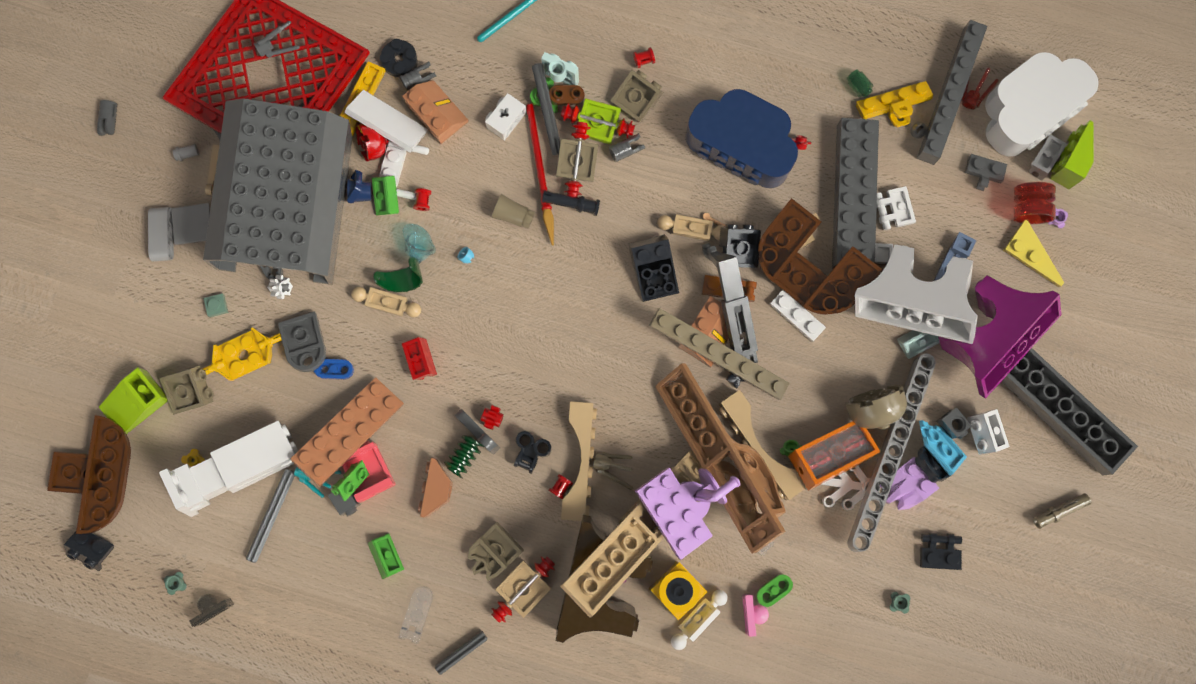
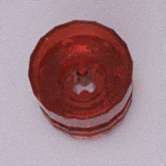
M1029 182L1014 187V195H1016L1014 196V202L1017 203L1014 206V221L1021 224L1024 220H1027L1029 224H1044L1054 221L1056 219V205L1052 202L1056 200V186L1047 182Z

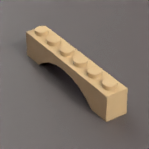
M738 390L719 404L721 415L725 419L728 418L732 423L730 427L736 435L739 433L743 439L741 443L754 448L764 459L775 478L780 498H784L786 501L790 500L806 489L796 470L776 462L760 446L752 428L751 405L742 392Z
M570 402L569 423L579 440L581 466L574 486L562 500L561 520L582 521L583 515L589 516L590 506H586V499L591 497V486L587 485L588 478H592L593 467L589 466V459L594 457V447H590L591 439H595L596 428L592 427V420H596L597 408H593V403Z

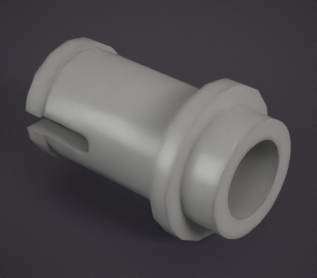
M196 144L182 148L176 147L173 150V155L176 161L180 160L182 162L183 159L199 156V151Z

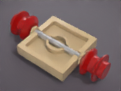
M541 556L542 562L540 564L534 563L537 571H534L523 560L496 588V591L506 602L498 601L499 607L497 609L491 608L493 611L491 615L499 623L501 621L506 623L505 617L507 615L512 616V607L524 618L552 589L541 578V575L549 577L548 572L550 569L555 571L553 567L555 563L548 556L545 558Z

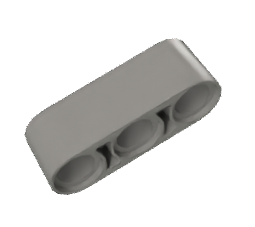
M170 207L150 208L148 210V252L152 262L173 260L174 235Z

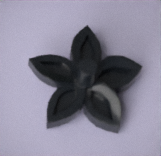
M730 374L726 378L727 381L732 382L736 389L739 387L740 381H745L734 374Z

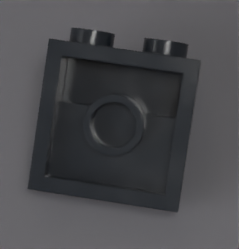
M726 224V228L721 227L719 246L723 247L722 253L736 256L739 267L758 268L761 230L754 229V225L743 224L742 228H738L737 224Z

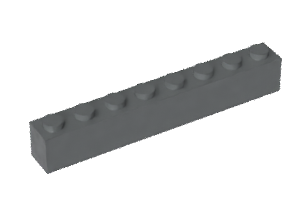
M970 20L964 27L916 159L935 165L941 158L987 30V25Z

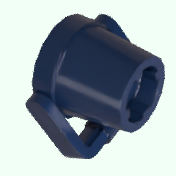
M355 170L350 179L347 180V202L371 201V182L362 181V172Z

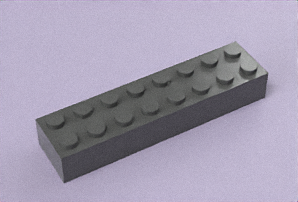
M841 118L837 125L832 269L836 267L852 246L875 263L879 120Z
M1032 348L1001 381L1102 476L1113 475L1138 447Z

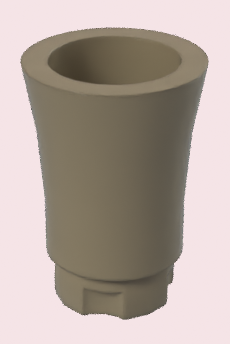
M501 194L494 208L492 218L528 229L535 211L528 210V207Z

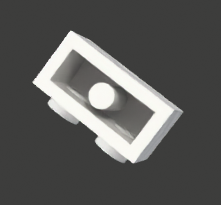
M997 409L967 417L968 422L972 425L970 429L979 455L997 452L1010 447Z

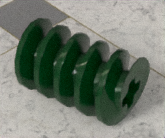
M462 435L465 442L457 443L460 449H453L456 456L449 455L448 457L451 462H444L448 470L462 479L463 477L460 472L467 473L468 471L465 466H472L469 459H477L473 453L480 454L481 451L478 446L484 447L472 437Z

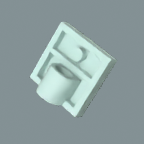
M544 52L541 61L544 73L550 76L551 80L563 82L567 85H578L579 69L576 64L571 61L565 62L556 54Z

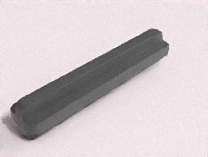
M483 631L479 632L435 666L436 671L442 675L486 642L488 638Z

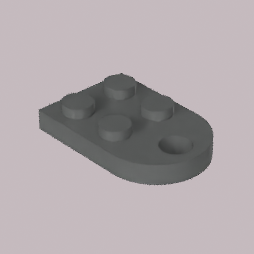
M314 311L278 323L288 363L300 372H311L319 368L325 360L326 347L317 313ZM308 357H312V363L308 366H305L304 360Z

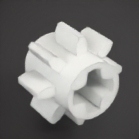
M276 275V279H269L270 283L267 288L271 292L270 296L284 299V295H291L290 292L293 286L289 282L290 278Z

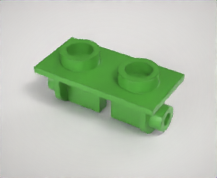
M363 460L352 464L343 475L344 479L340 478L332 486L331 492L334 495L340 494L343 501H346L369 475Z

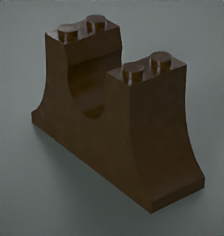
M583 515L569 577L607 538L594 524L591 516ZM648 555L629 577L646 578L647 572H651L652 556ZM565 592L555 641L564 643L572 636L591 631L609 632L632 637L633 631L637 632L638 614L635 612V607L624 601H614L609 598L592 617H589Z

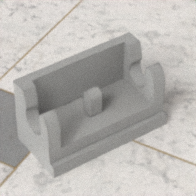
M1050 134L1030 165L1029 173H1033V171L1039 173L1038 179L1042 181L1049 174L1067 143Z

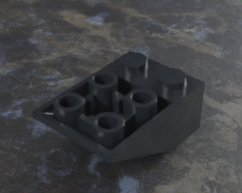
M664 234L628 243L642 301L645 302L678 294L679 288L667 236Z

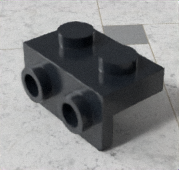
M75 531L65 542L64 548L66 556L71 560L75 561L77 559L86 568L100 571L102 569L101 563L114 549V545L93 533L76 534Z

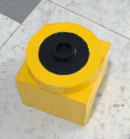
M678 561L649 588L678 620L707 593L702 585Z

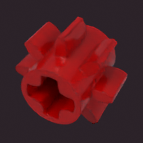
M491 405L490 409H484L481 421L485 422L484 427L491 430L494 429V426L500 427L504 414L500 413L501 409L499 407Z

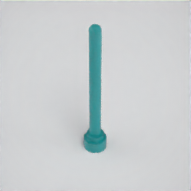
M537 0L523 1L477 37V41L483 42Z

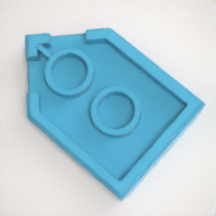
M920 420L919 424L924 447L949 476L953 475L967 456L942 427L937 425L931 426L928 425V422Z

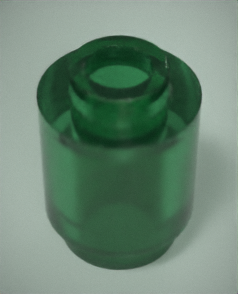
M857 69L847 77L848 85L858 97L863 96L865 98L872 93L874 85L863 71L860 72Z

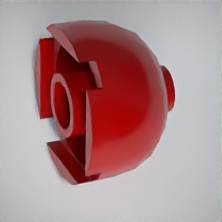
M364 124L357 125L355 128L358 145H361L363 150L360 151L363 159L367 162L380 158L385 153L386 143H389V140Z

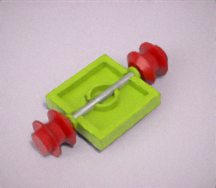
M586 98L581 112H579L577 105L574 108H570L569 103L567 106H563L561 112L564 122L568 118L571 119L572 124L579 120L578 122L588 123V127H591L590 130H587V135L590 136L588 139L610 145L615 130H617L619 137L622 134H626L628 138L629 135L633 136L635 125L632 124L633 121L625 123V118L618 123L621 108Z

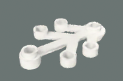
M859 465L855 469L848 471L854 472L860 482L852 481L849 475L844 472L838 475L841 479L832 478L821 484L841 487L830 496H825L822 499L825 507H833L835 502L851 489L860 491L852 498L842 501L841 505L844 510H852L855 504L863 499L870 478L866 477L859 468ZM876 483L875 488L878 492L880 491V485ZM827 498L832 500L831 505L826 504ZM846 501H850V508L845 506Z

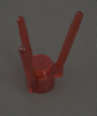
M990 68L986 69L976 90H970L967 93L968 80L961 99L964 107L971 110L979 108L981 102L999 80L995 79L982 96L979 97V91L990 72Z

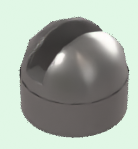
M922 122L915 123L910 130L911 135L914 138H922L927 132L926 125ZM921 127L922 129L917 133L916 130Z

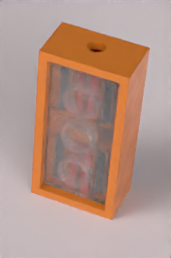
M852 421L794 450L788 457L809 491L873 458L880 450L868 430L857 426Z

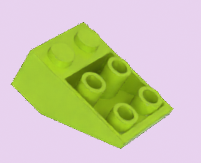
M1091 120L1085 125L1081 124L1076 132L1073 131L1067 139L1069 144L1062 151L1059 162H1056L1051 169L1053 173L1049 179L1067 189H1071L1085 179L1094 163V122Z
M137 367L121 380L99 408L107 418L118 423L128 434L168 402L163 390L147 370Z

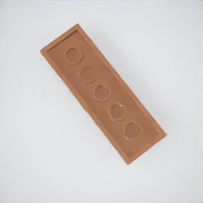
M374 378L290 460L320 488L404 403L383 383Z

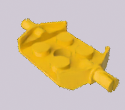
M252 327L251 331L219 346L213 345L212 363L201 369L207 375L215 371L226 379L233 381L270 364L273 344L282 340L281 334L278 333L274 336L266 337ZM247 350L249 353L248 358L241 360L240 353Z

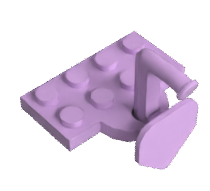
M666 468L636 489L635 492L677 558L681 560L713 536L702 519L708 513L710 502L727 503L725 495L735 487L740 486V481L737 477L731 476L728 482L719 487L712 474L707 469L701 468L698 470L700 484L697 482L679 483L671 469Z

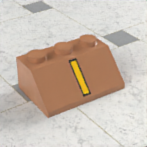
M434 80L417 84L402 96L407 107L440 144L469 122L466 116Z
M710 296L692 324V327L725 345L728 341V334L720 301ZM682 344L679 345L678 348L710 368L712 367L713 362Z

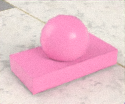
M743 594L745 632L749 637L756 636L755 624H764L769 617V612L763 605L757 604L753 606V596L751 594Z

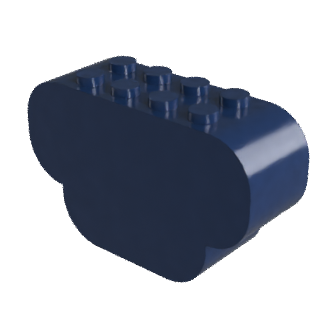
M734 89L724 94L720 102L717 100L702 101L695 107L689 118L686 130V142L689 148L697 153L700 158L704 160L709 159L715 162L716 166L729 169L733 175L737 177L742 176L753 185H760L764 188H776L782 185L798 157V148L795 142L788 137L791 130L789 115L783 109L748 91Z

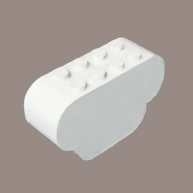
M1046 52L1032 56L1006 76L988 95L985 108L992 119L986 128L988 142L999 154L1008 157L1019 155L1026 149L1030 151L1088 105L1086 101L1098 89L1096 73L1087 63L1080 59L1073 58L1062 62L1055 55Z

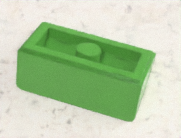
M395 176L372 178L376 215L398 214L399 207Z
M389 533L368 543L382 579L404 570Z

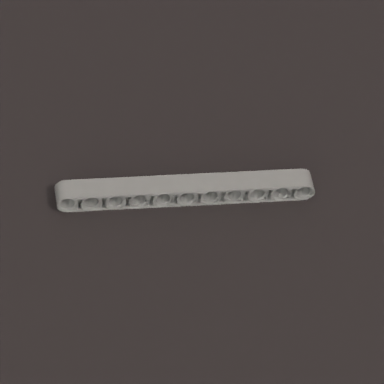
M923 354L912 363L903 388L907 399L905 413L908 415V420H904L901 417L898 421L890 424L847 541L849 549L853 552L866 551L872 542L935 368L936 361L931 354ZM921 360L927 363V368L921 365ZM915 377L920 379L921 385L916 384ZM909 394L914 397V403L909 401ZM896 429L901 432V434H902V437H901V438H898V437L896 436V434H895V430H896ZM889 447L895 450V456L890 455ZM883 465L888 467V475L882 471ZM876 483L881 484V493L876 490ZM870 501L875 503V511L869 508ZM863 519L869 523L867 530L862 526ZM856 538L862 540L861 548L855 545Z

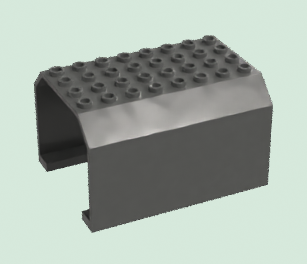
M250 99L226 101L203 260L216 270L236 272L237 262L314 273V283L333 285L352 145L349 120L328 111Z

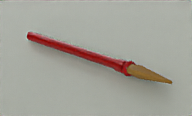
M527 104L526 110L541 194V210L543 211V220L551 245L553 246L554 217L551 212L552 206L550 203L542 202L544 190L547 191L534 107L533 104Z

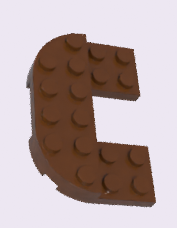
M791 198L766 229L760 240L758 251L761 268L772 282L807 310L822 315L838 314L846 311L855 304L857 288L871 283L882 273L883 269L852 246L829 275L822 272L798 253L822 221Z

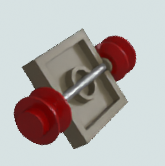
M577 122L576 125H572L576 131L571 135L576 141L561 139L556 177L571 179V181L565 183L568 189L563 191V193L577 198L578 195H582L579 192V188L583 187L578 180L593 182L598 151V144L584 142V140L590 138L587 135V130L591 129V127H588V123Z

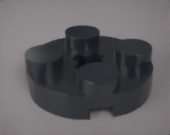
M397 38L393 39L381 51L380 60L382 66L391 76L399 77L413 71L417 67V53L413 45L407 41ZM402 55L403 61L399 60L396 62L395 57Z
M924 446L918 450L915 463L918 467L922 468L932 483L942 482L950 477Z

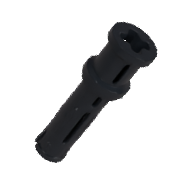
M545 190L542 197L543 203L573 208L579 213L582 211L593 213L594 216H597L600 205L599 199L595 201L586 199L584 196L577 198Z

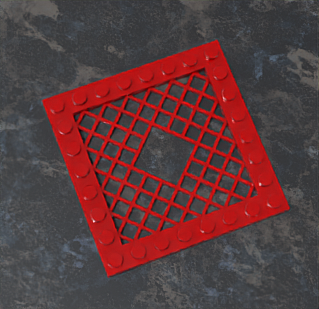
M234 0L162 99L220 134L224 112L215 107L223 105L225 110V103L229 100H252V98L262 96L263 102H266L265 95L275 93L276 101L270 103L283 104L290 102L291 106H294L293 101L303 99V108L329 112L370 52L365 47L280 0ZM259 13L260 20L251 22L250 14ZM263 14H265L269 18L263 19ZM274 21L275 28L266 30L264 23ZM291 21V24L284 29H289L290 37L281 39L279 33L277 34V40L271 41L272 45L279 44V49H283L282 43L291 41L293 47L296 46L295 40L301 38L305 40V45L300 46L297 50L272 56L281 55L287 86L251 94L246 63L268 58L266 55L263 57L261 55L257 56L254 37L262 35L266 37L267 34L278 27V22L285 24ZM261 24L262 31L253 33L252 26ZM248 27L250 34L240 36L239 29ZM293 31L299 33V35L294 36ZM251 38L252 46L242 48L241 40ZM308 39L315 43L309 44ZM238 41L239 49L229 50V43ZM319 46L321 54L311 56L310 48ZM323 47L329 50V52L324 53ZM307 49L308 57L298 59L297 51ZM253 50L254 57L245 59L243 52ZM294 52L295 60L285 62L284 54ZM240 53L241 60L232 62L231 55ZM335 55L336 62L326 64L325 57ZM227 56L228 63L219 65L218 58ZM322 58L323 65L313 67L312 60ZM309 61L310 68L300 70L299 63ZM242 64L243 72L234 74L233 66ZM296 64L297 71L288 73L286 66ZM229 67L231 75L221 77L220 69ZM334 67L332 72L328 75L327 69ZM324 69L326 77L316 79L315 71ZM216 70L218 78L208 80L207 72ZM311 72L313 80L303 82L302 74ZM244 76L246 83L236 85L235 78ZM299 76L300 83L290 85L289 77ZM232 79L233 86L223 88L222 81ZM219 82L220 89L210 91L209 84ZM324 82L318 90L317 83ZM314 84L315 92L305 94L304 86ZM206 85L207 92L197 95L196 87ZM247 87L248 95L238 97L237 90ZM301 87L302 95L292 97L291 89ZM288 90L289 98L279 100L278 92ZM234 91L235 98L225 100L224 93ZM221 94L222 101L212 103L211 96ZM208 97L209 104L199 98ZM313 97L310 103L307 104L306 98Z

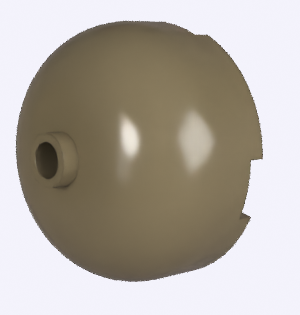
M902 385L887 386V390L884 388L869 390L850 398V403H845L850 419L857 426L865 429L878 428L883 430L889 428L890 424L898 421L904 415L907 408V399Z

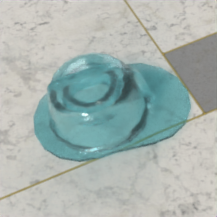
M416 224L404 226L402 231L406 241L405 253L409 257L417 258L420 264L429 255L434 254L436 248L429 233L424 228Z

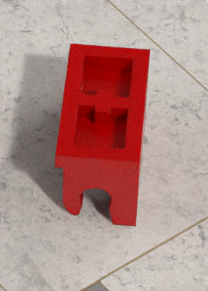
M417 337L402 343L413 380H423L424 377L437 375L427 339Z

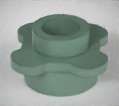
M177 572L173 576H166L164 578L168 594L174 595L175 592L179 590L184 591L187 588V584L183 581L184 575L182 572Z
M893 592L891 594L892 603L889 606L892 612L901 611L904 614L908 613L910 596Z

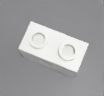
M508 93L505 97L499 99L496 109L493 112H489L485 119L487 129L504 141L527 113L526 106Z

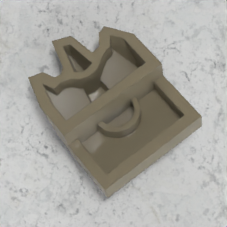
M496 522L469 548L468 559L477 560L472 568L473 574L476 575L485 570L487 572L486 579L489 581L502 573L524 549Z

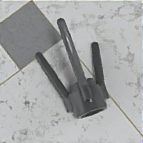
M291 21L277 27L266 37L254 43L262 57L266 55L270 58L274 55L300 48L297 45L275 51L271 50L274 46L270 40L289 26Z

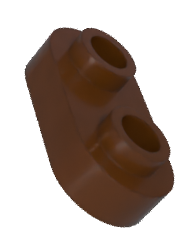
M555 85L549 90L551 103L557 106L567 105L568 103L570 105H578L585 97L584 90L578 85ZM555 92H559L561 97H557ZM573 92H577L578 97L574 96Z

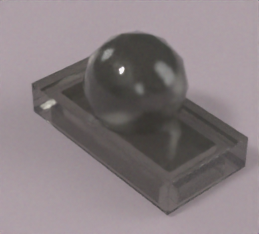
M202 595L197 602V608L201 614L189 620L192 627L200 626L232 607L234 603L231 598L217 603V599L213 595Z

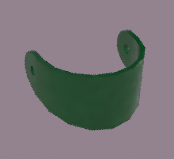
M410 257L408 259L409 267L401 270L374 272L373 278L375 283L379 287L391 292H408L417 289L423 283L418 259Z

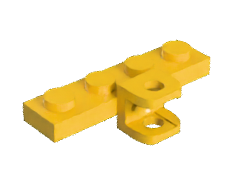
M924 81L857 101L856 108L862 119L872 118L889 112L888 117L890 121L898 128L910 123V116L913 113L912 105L932 100L933 93L927 82ZM897 118H903L904 120L898 121Z

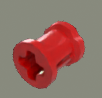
M651 47L639 53L633 52L637 68H641L642 65L648 63H656Z
M417 188L415 190L416 201L413 209L429 211V196L432 191Z
M558 474L556 483L548 491L563 500V495L573 483Z

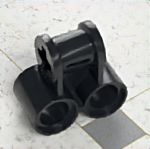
M528 431L518 433L516 443L521 448V451L515 460L514 467L519 466L532 474L538 462V457L544 458L551 454L552 446L550 442L546 439H539L534 443V437ZM527 435L531 441L528 445L523 446L520 444V439L522 436ZM541 443L548 445L546 453L538 452V446Z

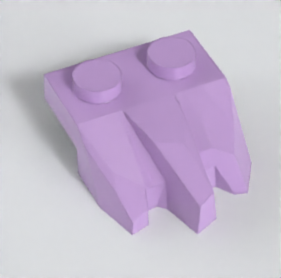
M912 457L898 468L886 503L890 504L897 500L898 510L910 509L928 498L939 487L928 479L922 468L918 467L915 463V457Z

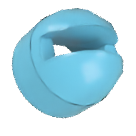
M464 247L458 253L457 258L461 262L468 264L471 263L470 260L472 258L474 259V253L468 247Z

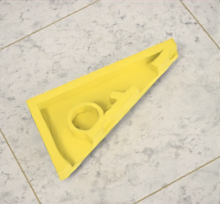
M1024 220L1003 251L1056 286L1061 287L1064 284L1063 279L1027 220Z

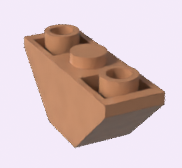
M431 458V461L427 462L425 473L428 474L427 482H423L422 493H424L423 501H420L418 512L421 513L420 517L427 518L450 501L453 481L439 461Z

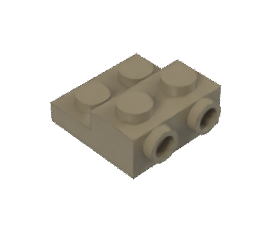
M638 69L637 72L634 70L630 71L610 101L641 123L664 92L660 90L662 88L661 85L654 80L650 83L646 80L647 75Z
M200 365L159 378L173 415L213 402V390L207 386L205 381L207 374L201 369Z

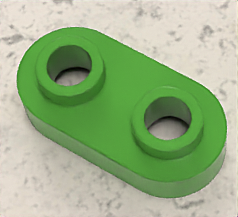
M780 574L763 585L756 593L758 603L765 607H770L790 593L793 588L791 578ZM780 581L785 582V586L783 588H780L778 586V583ZM767 592L769 599L764 600L763 594Z

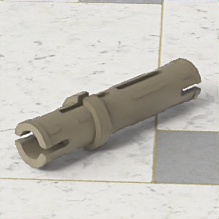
M1083 493L1055 508H1048L1047 512L1033 517V522L1038 529L1052 522L1057 523L1061 518L1091 505V499L1086 493Z

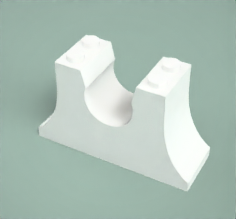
M895 244L882 273L871 283L857 288L855 293V317L973 344L978 315L972 310L967 299V293L971 284L972 260L953 257L948 263L946 273L942 278L932 282H925L913 276L914 248Z

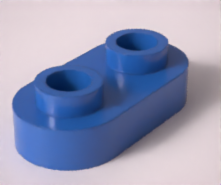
M325 359L322 365L314 370V372L321 379L346 380L353 375L354 366L347 360ZM327 366L328 371L323 373V368ZM347 367V372L342 373V368Z

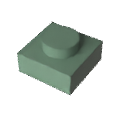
M224 294L204 298L208 317L211 318L229 313Z

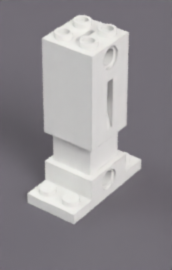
M276 421L211 452L212 458L193 467L185 464L172 471L168 469L162 470L159 474L176 510L193 517L199 514L198 510L210 505L209 499L228 490L235 493L293 465L294 463L290 459L298 452V449L294 442H289V439L292 437L286 425H281L279 421Z

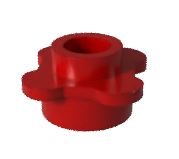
M796 135L795 138H791L800 150H806L807 145L812 143L807 141V137L802 135Z

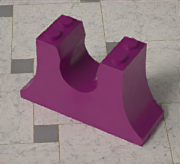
M986 275L983 280L978 281L974 289L979 310L986 317L993 320L987 325L976 327L973 344L938 336L941 349L960 360L971 370L975 376L979 395L986 399L1062 315L1060 294L1055 291L1044 293L1019 291Z

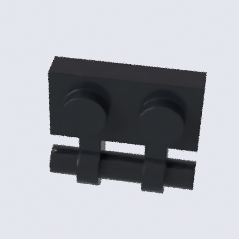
M931 532L929 534H921V542H928V548H920V568L962 570V550H954V544H962V536H955L949 533L947 535H937V533ZM946 543V549H936V544Z

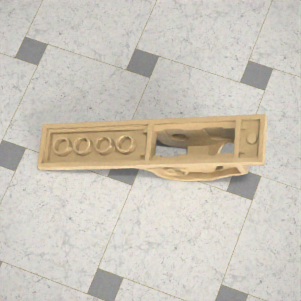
M690 450L671 468V471L679 483H701L698 470L702 467L695 454ZM640 498L618 521L619 525L560 586L589 617H592L664 538Z

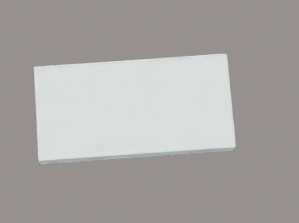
M365 90L345 110V113L350 117L374 129L377 133L410 153L428 130Z

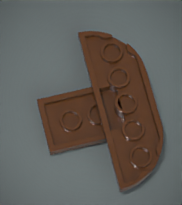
M98 415L94 417L89 454L53 452L47 491L82 494L76 534L93 533L109 525L120 512L125 497L131 459L130 441L126 432L118 423Z

